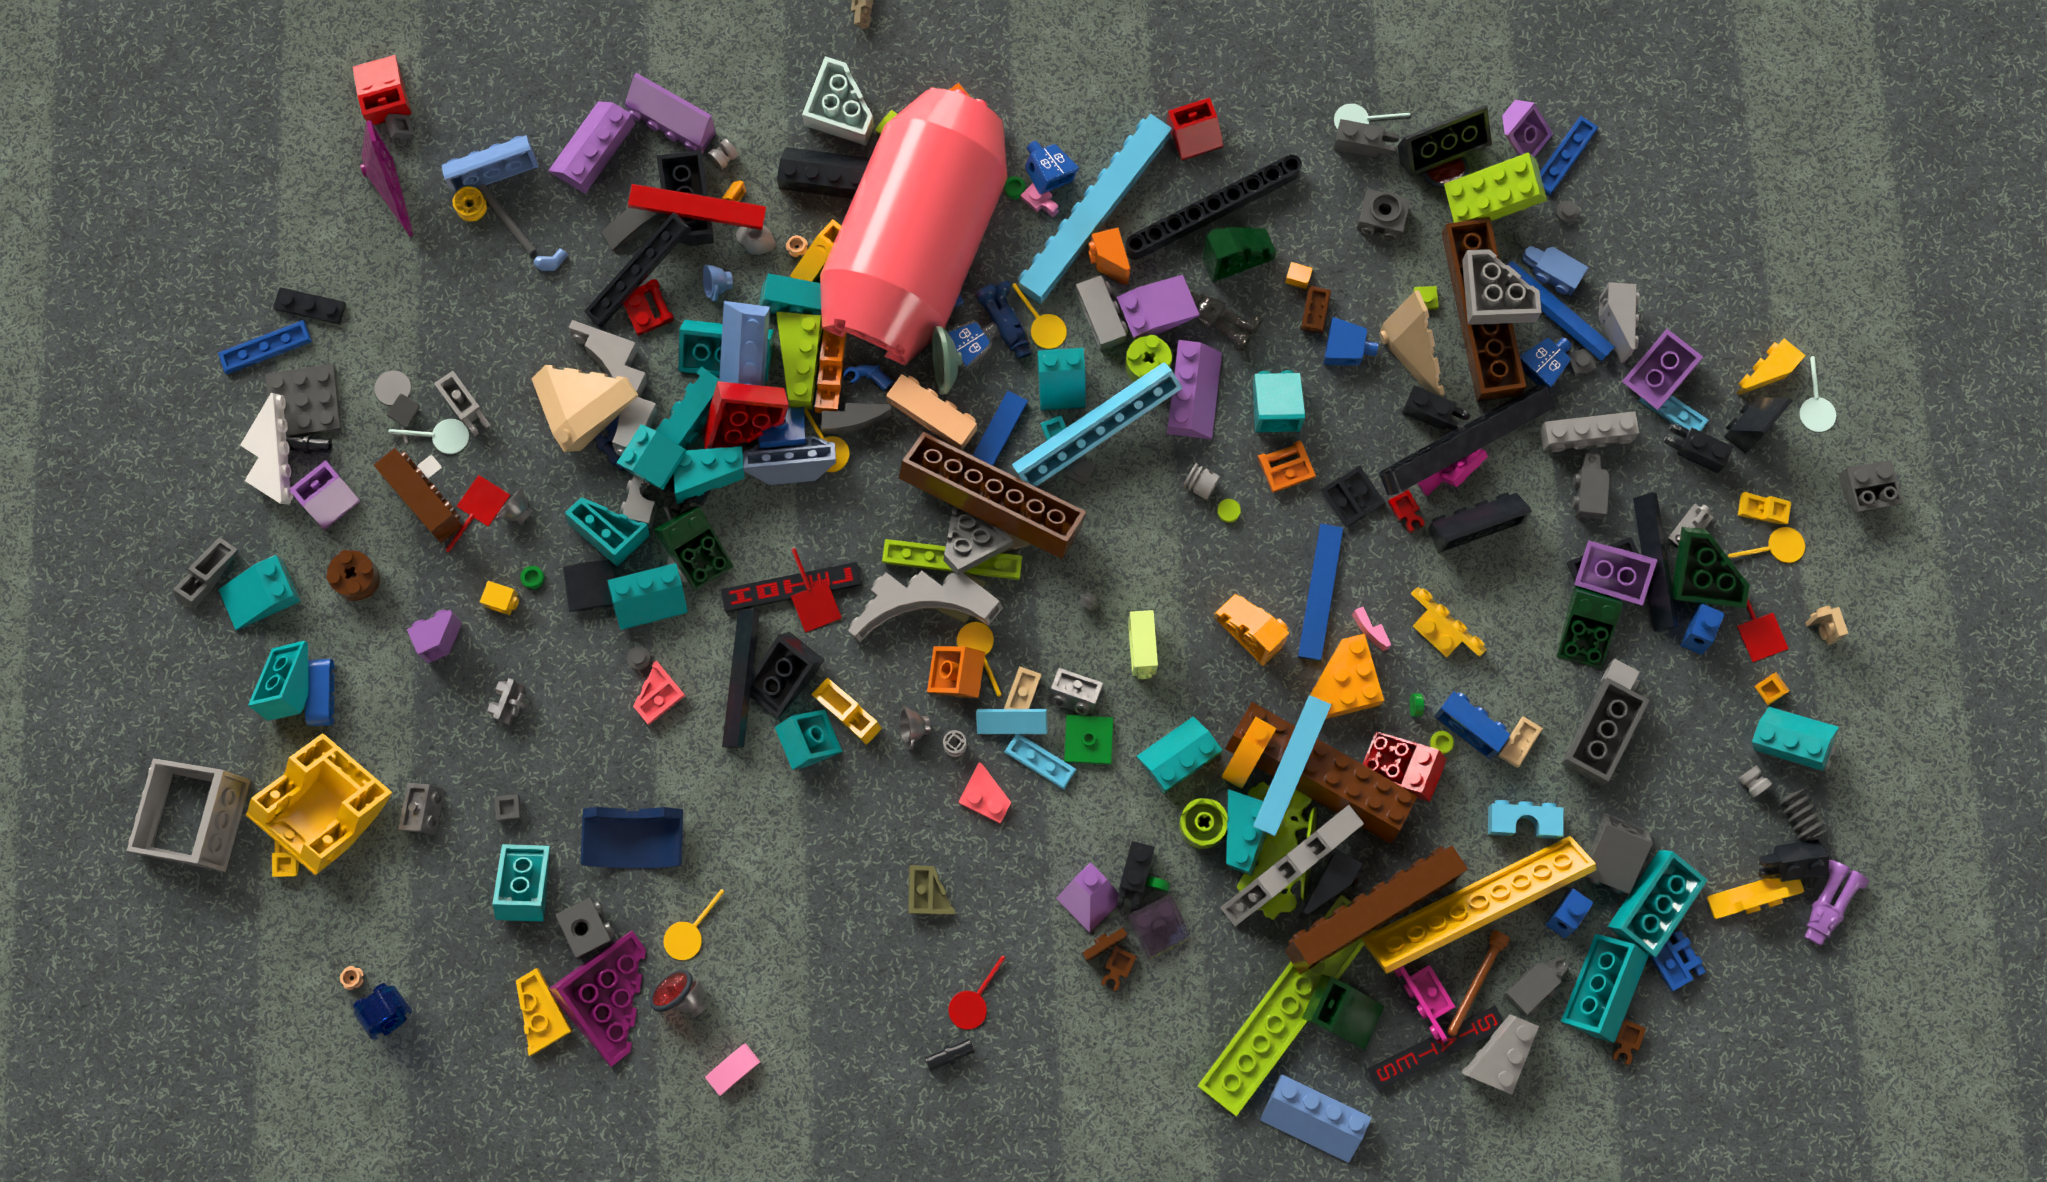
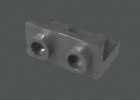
M1059 668L1050 690L1048 702L1057 707L1075 711L1081 715L1092 716L1103 682Z
M407 783L398 829L435 835L439 823L444 789L430 784Z

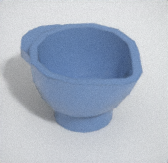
M704 265V292L712 301H717L719 295L723 294L725 290L732 289V274L730 271L724 272L721 268L712 265Z

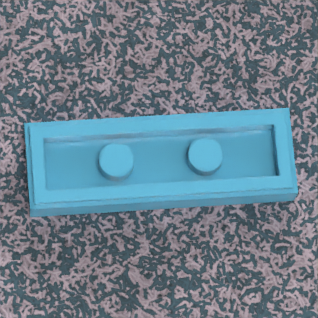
M1673 395L1668 398L1659 410L1655 409L1642 397L1638 400L1670 423L1687 429L1692 427L1702 431L1709 421Z
M977 709L976 711L977 734H1047L1048 732L1047 709Z
M1015 734L1004 751L1005 754L1063 790L1076 772L1074 767L1021 734Z

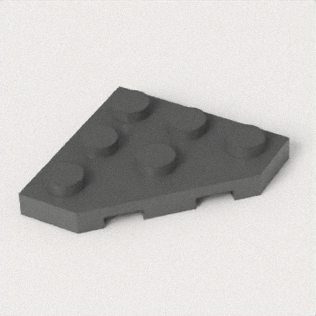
M953 506L943 561L957 575L1013 546V540L1004 530Z

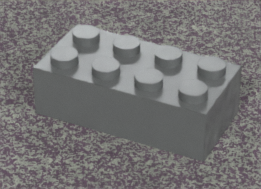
M1607 677L1600 684L1560 764L1601 786L1608 783L1650 700Z

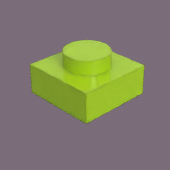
M1437 286L1414 287L1413 292L1419 290L1428 310L1438 309Z

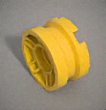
M471 186L463 187L454 194L452 200L453 207L463 220L469 222L477 221L486 213V200L477 188ZM467 202L474 203L473 206L467 207Z

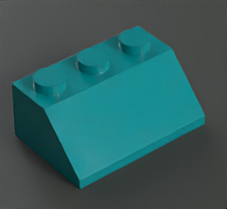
M676 563L608 580V588L620 630L688 613Z
M1768 707L1759 720L1752 739V745L1755 751L1824 771L1839 727Z
M1191 717L1136 757L1161 792L1165 794L1221 755L1222 748L1211 733L1195 717Z

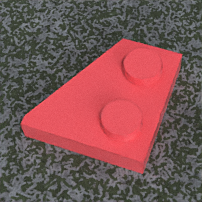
M657 661L653 663L651 673L648 679L645 680L641 694L633 705L648 725L685 697V694Z
M979 762L958 803L1001 824L1011 805V801L983 764Z

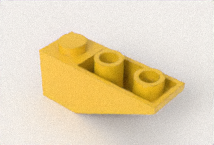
M831 220L815 238L791 273V278L815 282L820 277L841 225L835 220Z
M1785 338L1779 344L1774 342L1766 351L1769 356L1765 361L1760 358L1752 367L1755 372L1751 377L1746 374L1738 383L1741 388L1737 391V394L1741 395L1785 379L1806 355Z

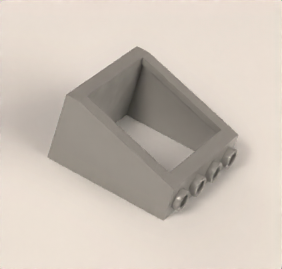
M153 758L148 771L146 785L142 792L140 806L135 817L132 834L129 838L127 851L226 872L251 780L221 769ZM173 774L212 782L192 855L153 848Z

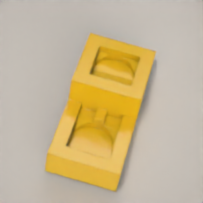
M1744 492L1740 496L1738 516L1771 523L1788 524L1791 502L1773 496L1765 498Z
M275 841V853H272V877L297 876L299 861Z

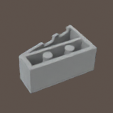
M1509 1014L1490 1037L1491 1039L1482 1050L1478 1051L1476 1057L1461 1073L1504 1092L1513 1094L1539 1026Z

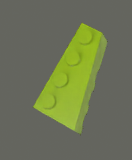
M776 311L790 408L804 407L813 410L822 337L821 315Z

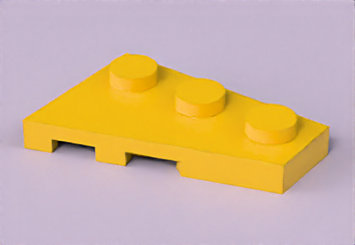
M539 968L516 980L520 1008L523 1012L525 1024L523 1026L528 1041V1054L532 1056L573 1030L556 999L549 991V986Z

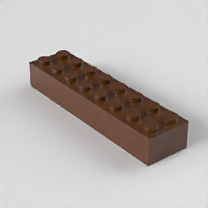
M1489 217L1448 223L1442 231V239L1476 402L1518 396L1525 390L1526 383L1513 323L1468 325L1462 260L1467 250H1491L1497 255L1496 258L1499 259L1491 219Z
M925 432L920 435L902 460L898 479L1061 559L1082 528L1086 511Z
M1252 702L1225 749L1234 754L1255 716L1275 727L1276 730L1255 767L1274 777L1296 726ZM1316 739L1295 788L1297 791L1336 813L1350 805L1363 821L1362 828L1390 844L1401 830L1418 797L1416 794L1319 739Z
M1453 845L1446 849L1443 846L1437 848L1426 859L1421 858L1411 865L1412 867L1407 869L1406 872L1403 869L1393 875L1392 879L1386 883L1383 881L1373 887L1372 891L1367 894L1368 896L1365 893L1359 895L1352 900L1353 902L1347 906L1348 908L1343 905L1333 911L1328 920L1323 917L1313 923L1308 932L1303 929L1293 935L1292 939L1288 941L1289 946L1284 951L1299 975L1457 881L1468 868Z

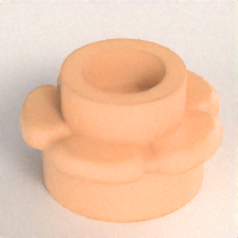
M795 235L786 243V250L793 257L803 256L808 250V243L805 238Z
M349 966L341 973L340 982L347 990L359 988L363 983V971L360 968Z

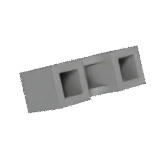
M633 476V479L628 481L626 488L628 497L627 501H623L620 514H624L636 522L646 523L648 528L652 529L658 507L655 501L643 498L644 489L651 484Z

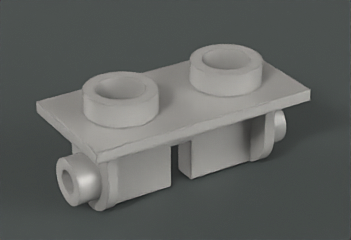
M1694 504L1668 539L1679 546L1682 527L1705 529L1713 519V516L1709 513L1710 508L1706 505L1699 507L1697 504Z

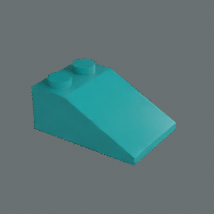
M277 555L254 564L218 589L236 631L301 601L284 561Z
M306 641L272 648L248 704L251 709L267 721L301 714L308 697V643Z
M502 844L492 904L495 920L544 921L550 846Z

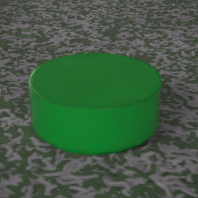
M1018 176L1007 178L1004 186L1005 195L1011 199L1021 198L1020 195L1026 190L1024 180Z
M528 566L521 572L520 579L526 588L537 589L544 583L545 576L539 567Z
M1412 693L1409 700L1410 714L1412 717H1421L1424 713V697L1421 693Z
M1148 877L1145 886L1157 891L1168 892L1170 883L1160 878Z

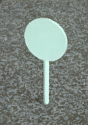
M1346 104L1336 111L1334 123L1336 128H1338L1340 119L1369 124L1370 120L1410 117L1411 114L1368 116L1363 107L1357 104Z
M1812 356L1810 361L1814 397L1802 404L1800 419L1808 429L1815 432H1823L1834 425L1836 411L1828 400L1820 398L1818 395L1815 357Z
M456 419L441 421L435 426L433 432L396 429L388 431L390 434L432 437L435 447L445 454L460 452L465 448L469 440L467 427Z

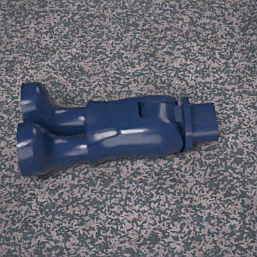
M1004 281L996 286L994 284L987 285L975 294L978 302L991 316L990 319L997 326L1003 341L1009 346L1011 351H1015L1018 359L1031 355L1032 351L1028 346L1031 342L1028 340L1027 332L1016 316L1014 309L1009 307L1006 296L1012 290L1010 282Z

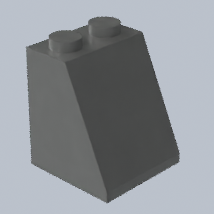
M1604 813L1588 855L1596 863L1597 870L1586 875V879L1597 885L1604 883L1616 893L1622 894L1626 892L1630 894L1653 843L1649 831Z

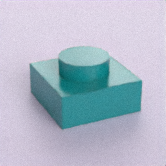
M1062 415L1040 423L1046 441L1066 428Z

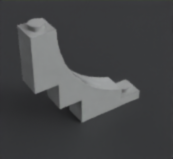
M572 320L569 326L571 338L577 343H585L587 356L594 360L608 374V377H627L639 395L619 415V423L612 443L614 452L621 457L639 426L643 424L651 428L657 415L656 403L640 398L647 385L646 373L631 368L637 353L636 344L633 341Z
M1348 805L1221 906V910L1234 926L1238 925L1361 827L1364 824L1363 821Z

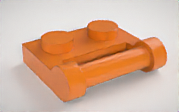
M1300 440L1287 448L1267 455L1263 453L1257 456L1272 493L1314 479L1316 476ZM1294 454H1297L1299 457L1295 460L1286 462L1284 464L1272 468L1269 464Z

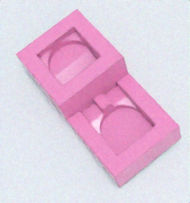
M1364 607L1356 609L1352 616L1360 630L1378 648L1383 651L1388 650L1391 643L1382 624L1373 627Z
M745 1043L714 1068L705 1078L721 1096L755 1068L760 1061Z

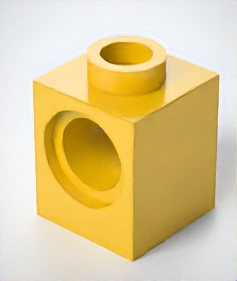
M488 581L480 603L485 608L510 615L512 610H516L519 604V597H517L518 593L514 589Z

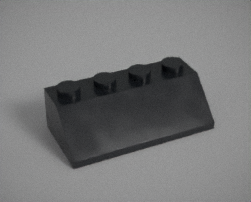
M1486 105L1405 136L1397 146L1401 166L1411 176H1414L1492 145L1488 107Z
M786 147L780 158L777 175L778 187L782 190L853 199L870 158Z
M701 150L656 155L661 189L708 197ZM665 214V220L669 218V214ZM680 216L691 230L679 243L690 246L714 243L711 221Z
M1509 492L1497 496L1496 500L1489 503L1488 500L1478 502L1472 509L1467 510L1466 507L1453 512L1454 515L1438 516L1432 520L1428 530L1437 552L1441 553L1523 524L1532 510L1518 493L1509 495Z

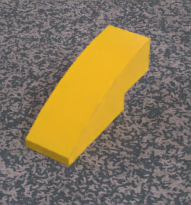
M826 678L811 694L865 745L882 729L872 716L829 678Z

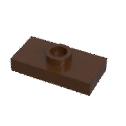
M1309 285L1300 330L1323 334L1331 294L1330 289Z
M1122 927L1110 936H1107L1105 933L1094 940L1095 945L1082 952L1085 961L1089 962L1126 939V931Z

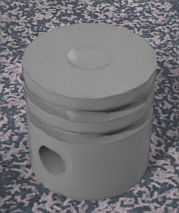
M1196 463L1186 478L1183 487H1189L1188 490H1194L1193 493L1208 500L1220 476L1207 468L1204 470L1203 466L1198 467L1199 464Z

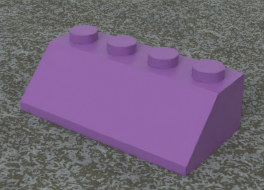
M635 73L625 101L627 111L632 114L633 119L636 121L641 119L652 130L664 132L665 136L671 141L676 142L678 140L684 144L687 150H701L703 154L716 134L712 116Z
M598 101L548 171L586 194L634 127L635 122L632 114L614 103Z
M1178 340L1174 374L1183 388L1171 396L1167 434L1212 439L1222 357L1221 352L1200 342Z

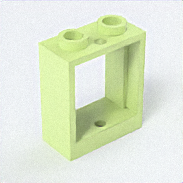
M1153 610L1130 612L1128 619L1132 676H1138V679L1152 678V675L1156 674L1158 667Z

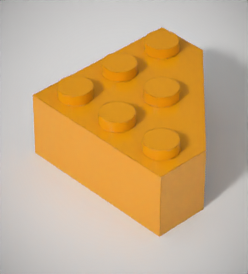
M1236 594L1214 615V618L1262 666L1283 648L1289 635L1287 631L1288 626L1281 619L1276 620L1262 608H1258L1242 596L1240 597Z
M1365 634L1341 640L1310 694L1331 704L1325 719L1380 706L1384 701Z

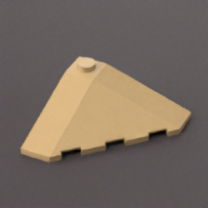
M1416 290L1383 323L1379 336L1381 342L1384 345L1387 344L1393 355L1427 391L1443 397L1445 394L1444 387L1438 383L1440 380L1439 374H1441L1438 358L1433 356V347L1435 346L1431 329L1428 330L1427 328L1428 309L1419 290Z
M545 365L532 378L551 432L564 452L581 451L639 396L628 378L622 376L610 378L608 374L590 372V374L581 373V370L564 368V370L555 369L553 365Z

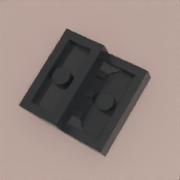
M1360 465L1321 489L1346 528L1386 504Z
M610 560L578 563L563 567L569 612L613 607L608 580L615 579L613 563Z

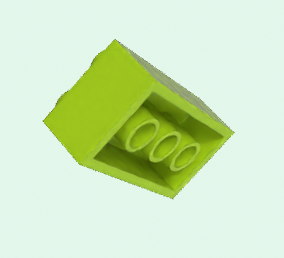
M1529 152L1444 184L1454 223L1489 217L1493 221L1547 201L1537 161Z

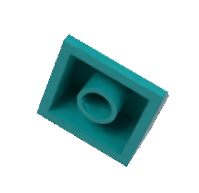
M641 424L617 461V464L632 475L663 490L687 450L657 431Z
M825 709L791 716L775 727L792 770L808 767L843 752Z

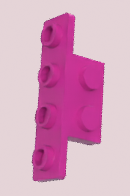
M1479 449L1417 483V485L1426 496L1442 482L1458 487L1481 465L1488 455L1485 450Z
M1403 966L1395 969L1394 972L1397 977L1402 975L1407 984L1404 985V988L1409 997L1415 996L1420 1004L1416 1008L1422 1018H1428L1432 1024L1429 1029L1436 1040L1441 1039L1443 1043L1446 1042L1447 1037L1436 1019L1454 1009L1455 1005L1431 966L1425 967L1412 976L1408 975Z

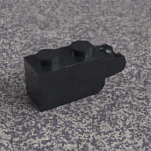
M1415 385L1402 411L1403 414L1440 430H1444L1446 427L1453 431L1463 426V424L1450 419L1451 415L1462 420H1469L1471 416L1467 411L1456 407L1455 402Z
M1671 424L1669 429L1674 434L1684 438L1683 441L1671 436H1665L1664 443L1678 450L1677 454L1717 474L1725 467L1734 448L1695 428L1687 429L1677 424Z
M1819 839L1777 845L1774 848L1773 854L1759 857V865L1763 866V868L1759 869V877L1765 880L1779 878L1781 882L1828 875L1829 854Z
M1135 841L1131 842L1119 886L1120 893L1116 907L1121 908L1123 906L1125 892L1135 894L1130 905V911L1136 912L1139 898L1143 894L1155 847Z

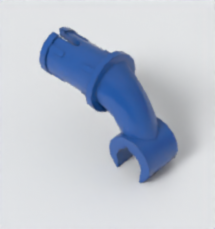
M865 364L857 367H848L844 371L845 378L850 373L855 374V378L850 381L851 384L857 383L860 377L867 376L866 378H871L883 392L894 383L880 369V365Z

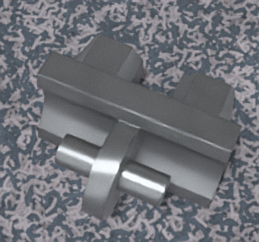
M509 678L507 682L499 681L496 693L501 695L499 703L492 701L489 704L487 713L491 714L496 720L511 726L514 716L517 717L519 710H527L528 705L523 703L525 698L523 693L526 687Z

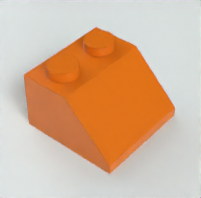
M1119 228L1092 234V240L1089 243L1090 251H1088L1090 263H1095L1096 270L1123 285L1129 284L1130 266Z
M934 646L927 692L964 698H979L985 652L969 647Z

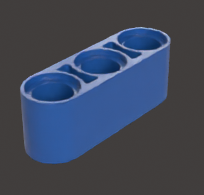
M333 659L308 660V697L305 702L307 726H329L334 723V718H332V715H334V695H332V692H334L335 673H332V670L335 669Z

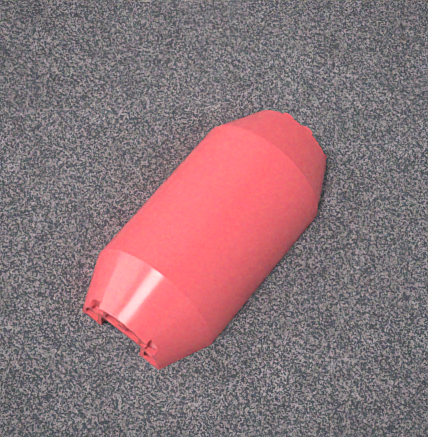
M930 88V90L922 93L885 124L820 274L822 329L842 338L846 332L887 350L884 357L905 366L932 342L935 326L946 328L1007 181L1003 120L987 107L985 101L973 99L959 89L951 91Z

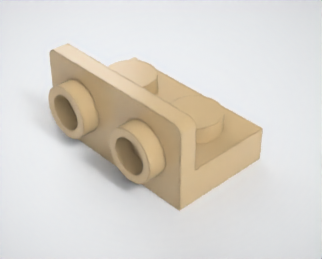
M1831 606L1819 608L1805 622L1806 626L1820 623L1819 633L1821 638L1826 640L1827 645L1837 643L1848 634L1839 607L1831 609Z

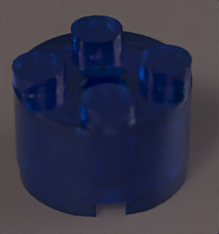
M386 983L379 984L374 988V993L367 998L359 999L353 1005L355 1009L354 1016L370 1039L373 1040L379 1039L376 1035L383 1033L384 1036L392 1033L406 1022L407 1018L405 1015L407 1012L409 1014L412 1013V1009L398 989L393 985L387 986Z

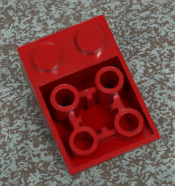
M396 55L353 67L357 97L362 115L366 121L371 120L373 125L386 122L385 117L388 114L412 115Z
M1376 731L1363 765L1416 794L1417 798L1430 802L1447 759L1438 749Z

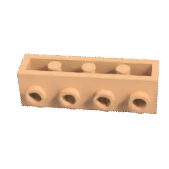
M901 374L886 395L887 403L957 449L963 451L977 431L976 419L968 413L962 414L956 410L957 407L948 400L944 402L939 399L938 394L932 389L921 387L920 383L912 376L907 378Z

